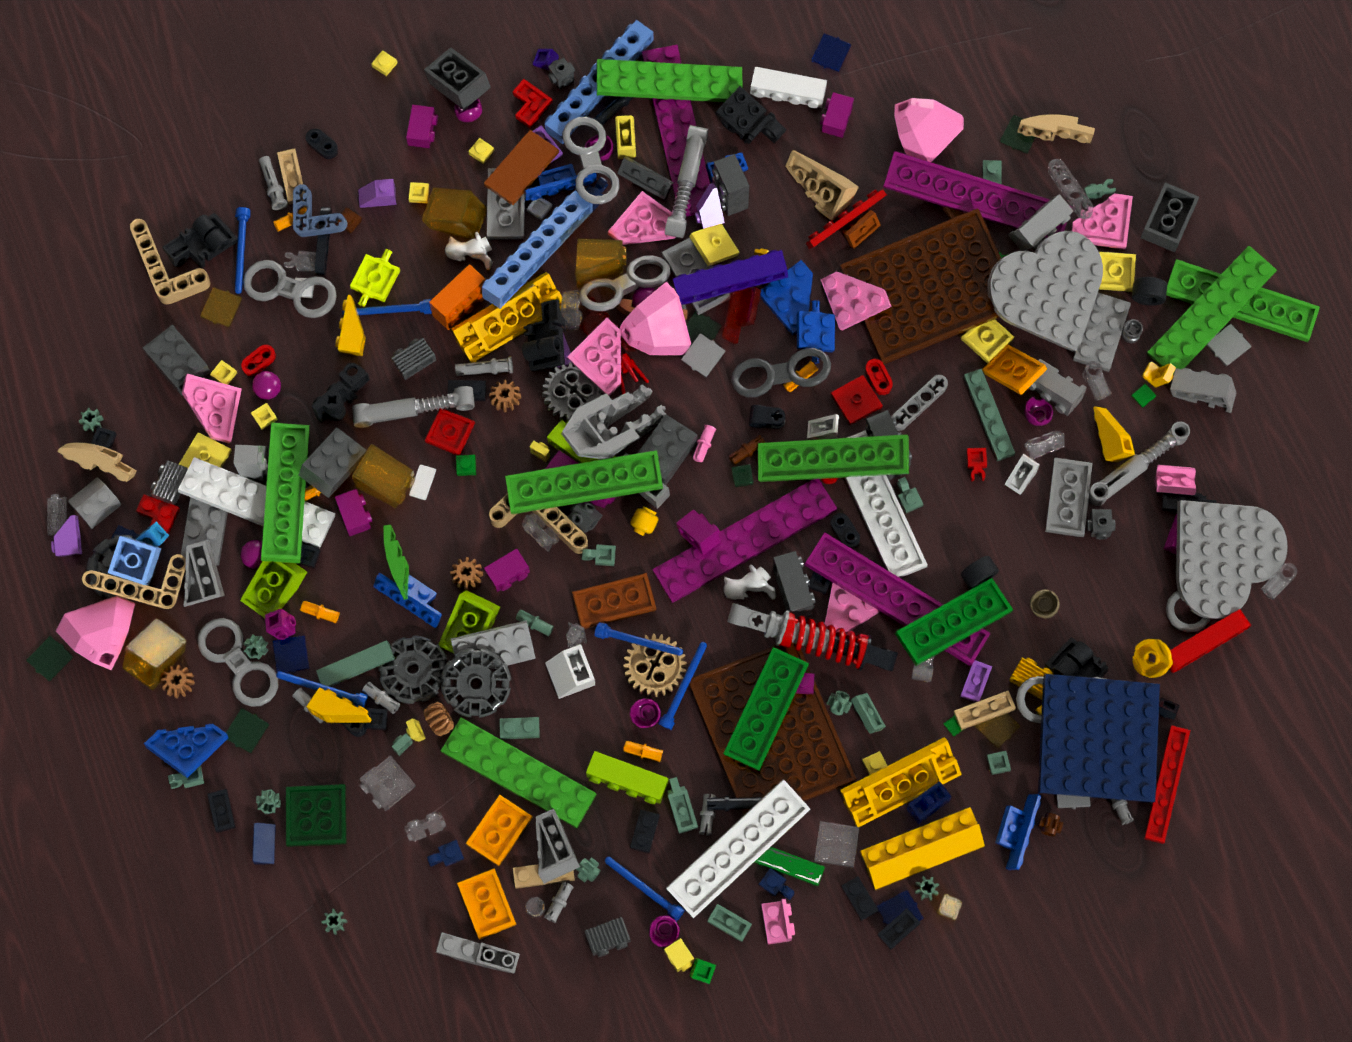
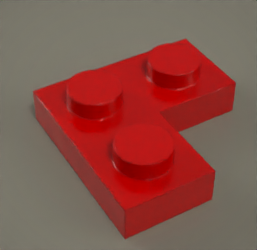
M525 79L512 92L516 98L525 103L515 117L529 128L532 127L553 102L552 98Z
M144 494L136 512L153 519L150 526L157 521L169 535L180 508Z

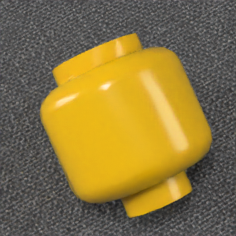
M644 506L643 508H638L630 522L635 527L633 531L642 536L645 533L651 534L659 520L656 516L657 512Z

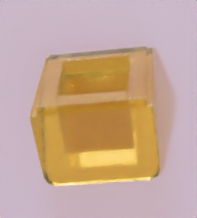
M944 893L937 914L956 921L962 901Z

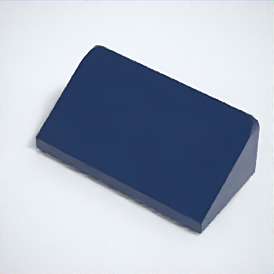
M254 823V864H274L275 824Z

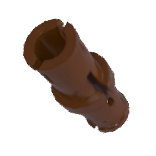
M758 435L747 444L743 443L741 448L728 455L729 460L736 466L745 458H750L758 450V443H765L764 439Z

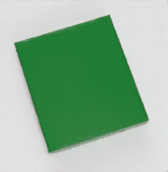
M1144 384L1131 396L1143 408L1156 397V394Z
M955 715L943 723L953 737L963 731L960 729Z

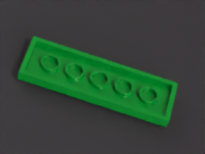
M993 578L901 628L896 631L895 635L915 666H918L1013 611V608Z
M773 647L723 753L724 755L760 771L809 663Z

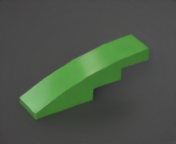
M384 525V546L387 562L393 579L405 600L408 599L409 565L405 556H402V548L398 540L395 541L396 534L392 526Z

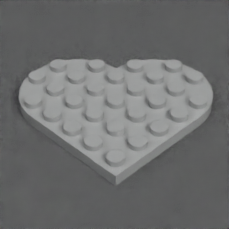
M1062 231L1045 238L1038 245L1035 253L1018 251L1002 257L994 265L988 279V297L991 298L994 311L1005 322L1075 353L1080 348L1103 277L1101 256L1096 246L1084 235L1073 231Z
M1177 501L1176 584L1178 593L1182 601H1185L1191 608V611L1198 616L1207 619L1225 618L1244 606L1250 594L1251 584L1266 581L1281 569L1287 555L1285 531L1275 516L1259 507Z

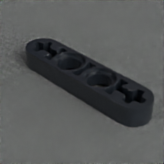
M321 207L320 215L332 214L331 207ZM324 221L319 222V229L324 227ZM330 234L318 235L315 275H326Z

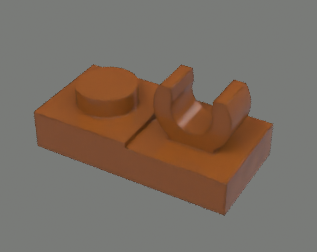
M870 210L855 225L850 224V229L847 232L845 230L842 232L852 248H856L881 225L876 213Z

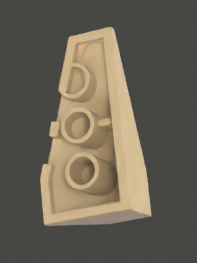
M792 150L785 167L796 182L803 186L806 191L805 194L811 197L816 204L817 210L830 220H834L851 204L858 186L846 177Z

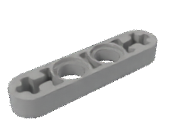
M943 375L934 376L893 414L895 420L896 418L898 420L901 419L904 414L906 415L902 424L898 423L895 426L897 431L904 430L946 391L948 386L946 377ZM936 381L938 383L943 382L942 387L938 386L935 392L932 390L936 386ZM925 392L929 393L931 399L924 401L920 395ZM909 405H915L918 408V411L916 413H910L907 410V407Z

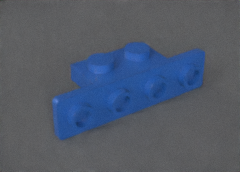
M568 164L543 171L537 177L540 186L525 190L526 201L538 200L541 196L545 195L552 196L562 190L569 191L575 189L577 176L573 165ZM589 174L584 179L583 185L587 186L596 181L597 174Z
M381 573L377 575L374 588L434 628L439 625L442 614L429 606L437 595L435 591L409 575L408 599L404 600L395 582Z
M1029 794L1027 796L1023 811L1011 805L1006 806L995 843L1011 850L1006 865L1008 870H1019L1023 864L1025 849L1029 844L1031 829L1034 827V819L1040 807L1041 795Z

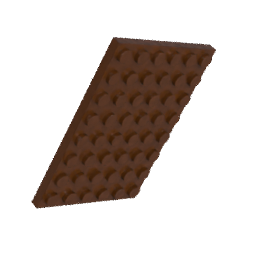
M978 208L840 265L843 274L880 287L886 291L892 307L864 320L883 364L999 318L994 311L991 298L988 297L987 288L991 270L1001 257Z
M792 643L790 648L773 646L806 662L802 650H795V643ZM773 647L691 679L689 686L736 798L764 797L784 779L803 801H807L857 780L815 681L814 694H795L760 771L723 754ZM809 667L805 673H811ZM741 809V812H742L743 816H744L750 809Z

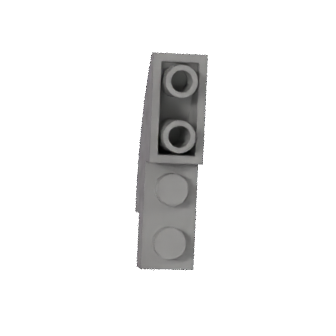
M443 932L440 934L435 952L459 961L513 974L515 973L520 955L519 953L484 943H477Z

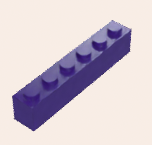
M772 250L765 255H753L749 259L742 261L734 260L730 264L715 265L711 269H700L688 275L681 274L673 278V283L681 305L788 278V270L782 250Z

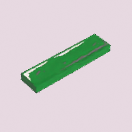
M773 847L768 848L753 862L815 886H819L825 869L824 866Z

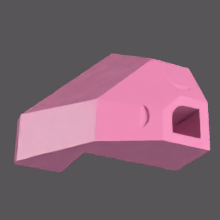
M911 98L895 104L894 116L906 155L932 162L963 130V116L935 100Z
M667 282L637 305L619 328L621 336L630 346L649 355H684L691 345L679 296L675 289Z
M114 596L65 613L56 632L75 652L94 664L112 670L128 634L135 603L122 597Z

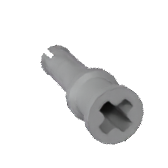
M269 156L261 157L259 163L268 186L267 195L271 198V207L273 210L284 209L288 203L284 199L283 188L278 184L270 161L271 159Z
M511 356L508 359L496 360V358H492L491 361L455 364L456 376L482 373L497 375L500 372L513 373V362Z

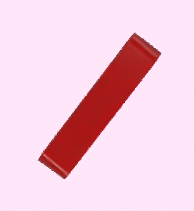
M1241 609L1171 649L1173 664L1169 668L1171 673L1177 672L1250 628L1251 624Z

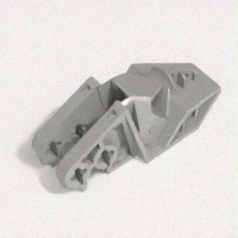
M642 384L633 394L627 392L611 400L606 393L577 408L561 434L577 456L608 459L614 457L622 449L657 427L663 417L667 415L665 413L666 408L660 405L650 416L643 414L640 419L634 422H626L621 433L615 436L617 433L616 427H611L608 430L607 428L611 424L644 403L653 392L651 388H646Z

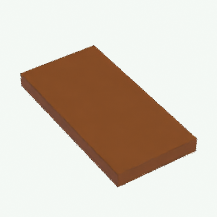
M529 130L484 182V186L513 206L525 193V190L531 186L557 156L559 149Z
M647 573L572 592L582 630L597 626L599 622L606 624L657 610Z

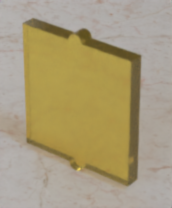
M213 287L201 317L213 321L214 324L219 323L230 327L242 297Z
M1008 713L974 725L997 749L1007 739H1011V735L1020 727Z

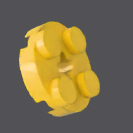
M1146 639L1135 647L1136 651L1132 661L1134 668L1142 676L1149 678L1161 677L1173 664L1169 647L1160 639ZM1150 653L1156 656L1155 663L1149 662Z

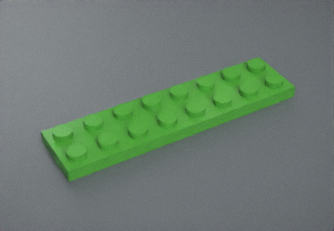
M597 59L596 95L725 102L739 86L743 88L742 67Z
M1248 246L1147 352V355L1161 367L1171 363L1176 369L1185 368L1276 273L1277 269L1252 247Z
M1176 259L1167 284L1166 295L1194 304L1221 274ZM1261 287L1233 318L1308 342L1320 307Z
M271 423L261 561L300 563L306 481L299 476V472L308 456L310 425Z
M908 435L758 443V481L760 482L909 474Z
M657 450L505 476L511 514L663 489Z
M460 718L441 749L443 754L546 812L554 808L559 819L575 828H578L597 795L592 790L463 718Z

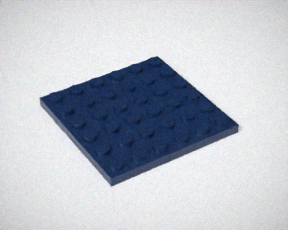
M1044 674L1038 793L1155 802L1160 684Z

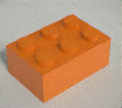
M469 264L429 302L432 316L447 330L458 325L465 314H470L474 306L484 300L482 297V285L486 279Z

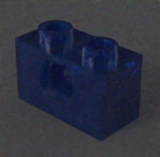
M939 781L910 802L906 809L915 821L920 824L950 802L952 796Z

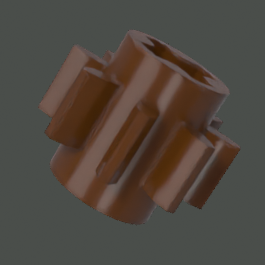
M1046 813L1045 817L1041 816L1038 827L1042 828V834L1055 837L1056 832L1060 833L1062 831L1063 822H1060V816Z

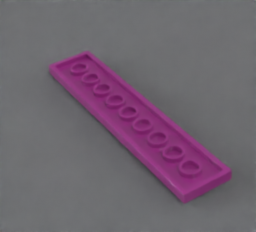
M678 45L642 51L643 62L682 64ZM652 98L670 179L674 182L672 188L676 197L677 188L679 187L677 180L684 156L689 126H696L690 100ZM703 153L695 187L690 191V200H688L689 204H687L688 209L685 210L687 212L686 217L695 215L694 213L697 212L696 205L710 184Z
M894 151L883 188L963 213L978 208L983 219L1014 229H1018L1025 220H1028L1050 200ZM1067 222L1063 225L1060 223L1056 227L1057 231L1055 233L1065 231Z
M813 479L720 531L719 537L721 542L705 555L701 554L695 547H691L652 569L671 603H674L837 511V507L820 480Z
M825 532L804 564L903 626L909 625L943 605ZM981 629L944 651L971 666L991 633Z

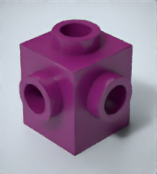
M278 609L265 614L267 633L279 640L296 634V620L288 612Z

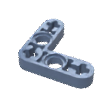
M304 184L295 187L293 190V229L298 236L308 237L338 233L347 228V220L340 213L312 216L311 191ZM302 191H305V193L303 194L304 201H302V198L300 197ZM301 207H307V211L304 214H298ZM301 220H303V223H304V225L306 226V227H303V230H302V231L299 229V228H302V221H301ZM320 221H324V227L321 229H317V223Z

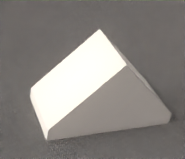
M834 414L808 421L807 439H837L839 415Z
M1023 454L1004 485L1021 495L1037 473L1040 464Z

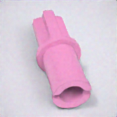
M705 425L700 439L697 440L698 445L693 455V459L696 462H703L708 448L711 447L710 443L716 431V428L713 426Z

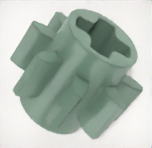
M88 408L84 413L81 412L82 419L79 420V423L83 425L85 431L90 429L94 433L98 426L102 427L100 421H103L104 418L99 415L98 409L92 411Z
M253 634L250 639H246L244 645L247 646L244 652L250 658H257L259 660L262 655H266L268 649L265 648L268 642L262 636H255Z
M836 691V694L831 693L827 701V705H830L829 710L836 715H843V712L848 713L852 705V701H849L850 696L843 691Z
M272 789L262 790L261 796H256L257 809L265 814L275 813L276 807L280 808L281 806L279 793L276 794Z
M592 857L589 861L584 858L579 864L580 867L576 869L579 872L578 878L584 883L587 880L593 882L601 871L597 868L599 863Z
M923 876L922 883L916 882L915 884L919 887L915 894L921 895V901L924 898L932 901V895L938 896L939 894L935 890L939 883L934 884L933 877L930 880H926ZM925 885H927V887H931L929 893L927 892V890H922Z
M332 909V913H324L326 920L321 922L323 925H328L325 929L326 932L333 930V933L337 935L338 930L344 931L343 923L348 921L342 919L344 915L342 911L337 914L335 909ZM337 919L339 923L337 925L332 924L331 920Z

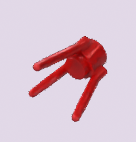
M627 353L621 354V372H629L634 381L638 382V378L632 370L634 368L639 376L648 383L649 380L637 367L634 360L630 359ZM621 374V385H620V388H621V393H622V395H623V394L626 393V391H625V387H624V383H623V378H622V374Z

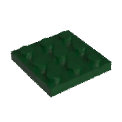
M345 784L286 787L287 847L347 844Z

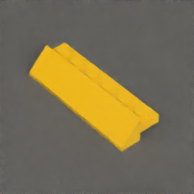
M545 272L523 285L501 309L491 304L451 328L470 363H474L527 331L524 329V326L542 321V302L558 299L561 310L567 306L560 292L556 289L549 273Z
M944 737L840 791L844 799L843 802L858 828L962 774L957 760L952 754L948 740Z
M969 807L863 849L860 853L873 887L877 890L985 847L980 826L977 824L974 814Z

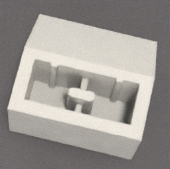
M581 644L566 649L545 662L559 699L595 686V679Z

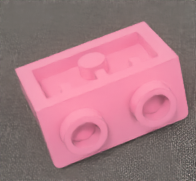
M1158 465L1155 477L1156 491L1195 495V468Z
M782 899L777 902L761 904L767 944L791 941L792 935H795L794 924L789 922V916L792 915L790 903L786 904V899Z

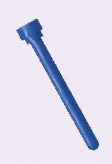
M245 207L236 208L235 217L239 221L235 276L236 294L242 293L246 222H248L251 210Z
M423 299L419 304L356 308L358 315L412 311L432 314L429 303L431 299Z
M599 622L595 629V637L605 639L612 637L678 656L683 654L681 648L612 630L605 623Z
M705 642L699 644L667 714L660 717L658 721L659 725L669 730L673 729L675 724L673 717L706 650L707 644Z
M282 671L276 673L278 679L316 691L319 687L325 691L330 689L337 694L338 698L342 699L345 697L353 702L356 707L362 706L364 708L366 705L368 694L361 692L360 694H351Z
M611 857L605 858L604 861L608 866L668 911L667 914L675 919L676 922L685 912L683 907L675 904L672 905Z

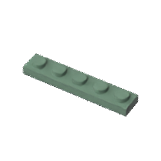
M982 369L964 374V380L996 461L1015 456V451Z

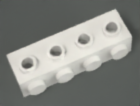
M755 67L750 94L758 98L767 97L775 101L783 100L795 105L804 104L811 108H822L827 80Z

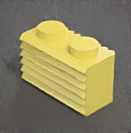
M632 115L617 116L615 121L618 159H624L626 156L633 159L636 157L634 117Z

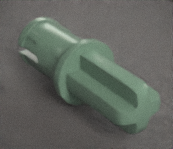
M519 610L516 615V620L519 622L527 620L531 630L535 629L548 637L553 631L554 626L539 619V616L535 617L524 610Z

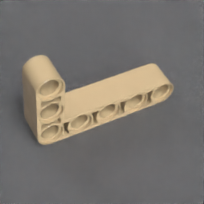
M142 219L132 221L130 224L131 232L161 303L166 305L172 304L205 291L210 287L209 276L201 268L169 279L146 222ZM139 228H144L143 231L136 232ZM145 244H150L149 247L143 248ZM151 260H157L155 263L149 264ZM163 275L161 279H155L157 276ZM199 278H205L202 282H197ZM187 284L184 289H179L181 285ZM170 291L168 295L162 296L163 292Z
M508 493L489 511L490 522L496 528L505 526L517 515L511 514L510 507L507 506L509 502ZM557 507L532 511L573 552L582 554L583 549H588L587 536ZM496 514L503 515L500 520H495L493 517ZM550 514L557 515L555 520H549L547 517ZM563 527L571 529L568 533L561 532ZM577 540L584 541V544L581 546H576L574 543Z
M180 554L171 557L161 589L93 570L86 571L82 576V581L85 586L163 609H170L174 607L185 573L186 558ZM175 558H181L184 561L182 568H174L172 562ZM88 574L96 575L97 581L95 584L89 585L86 582ZM175 576L179 582L176 587L168 586L167 580L169 577ZM108 579H113L116 582V587L113 590L105 588V582ZM128 584L135 587V592L132 595L124 593V587ZM145 590H152L154 592L152 600H144L143 592ZM164 595H170L173 598V603L170 606L162 604V597Z

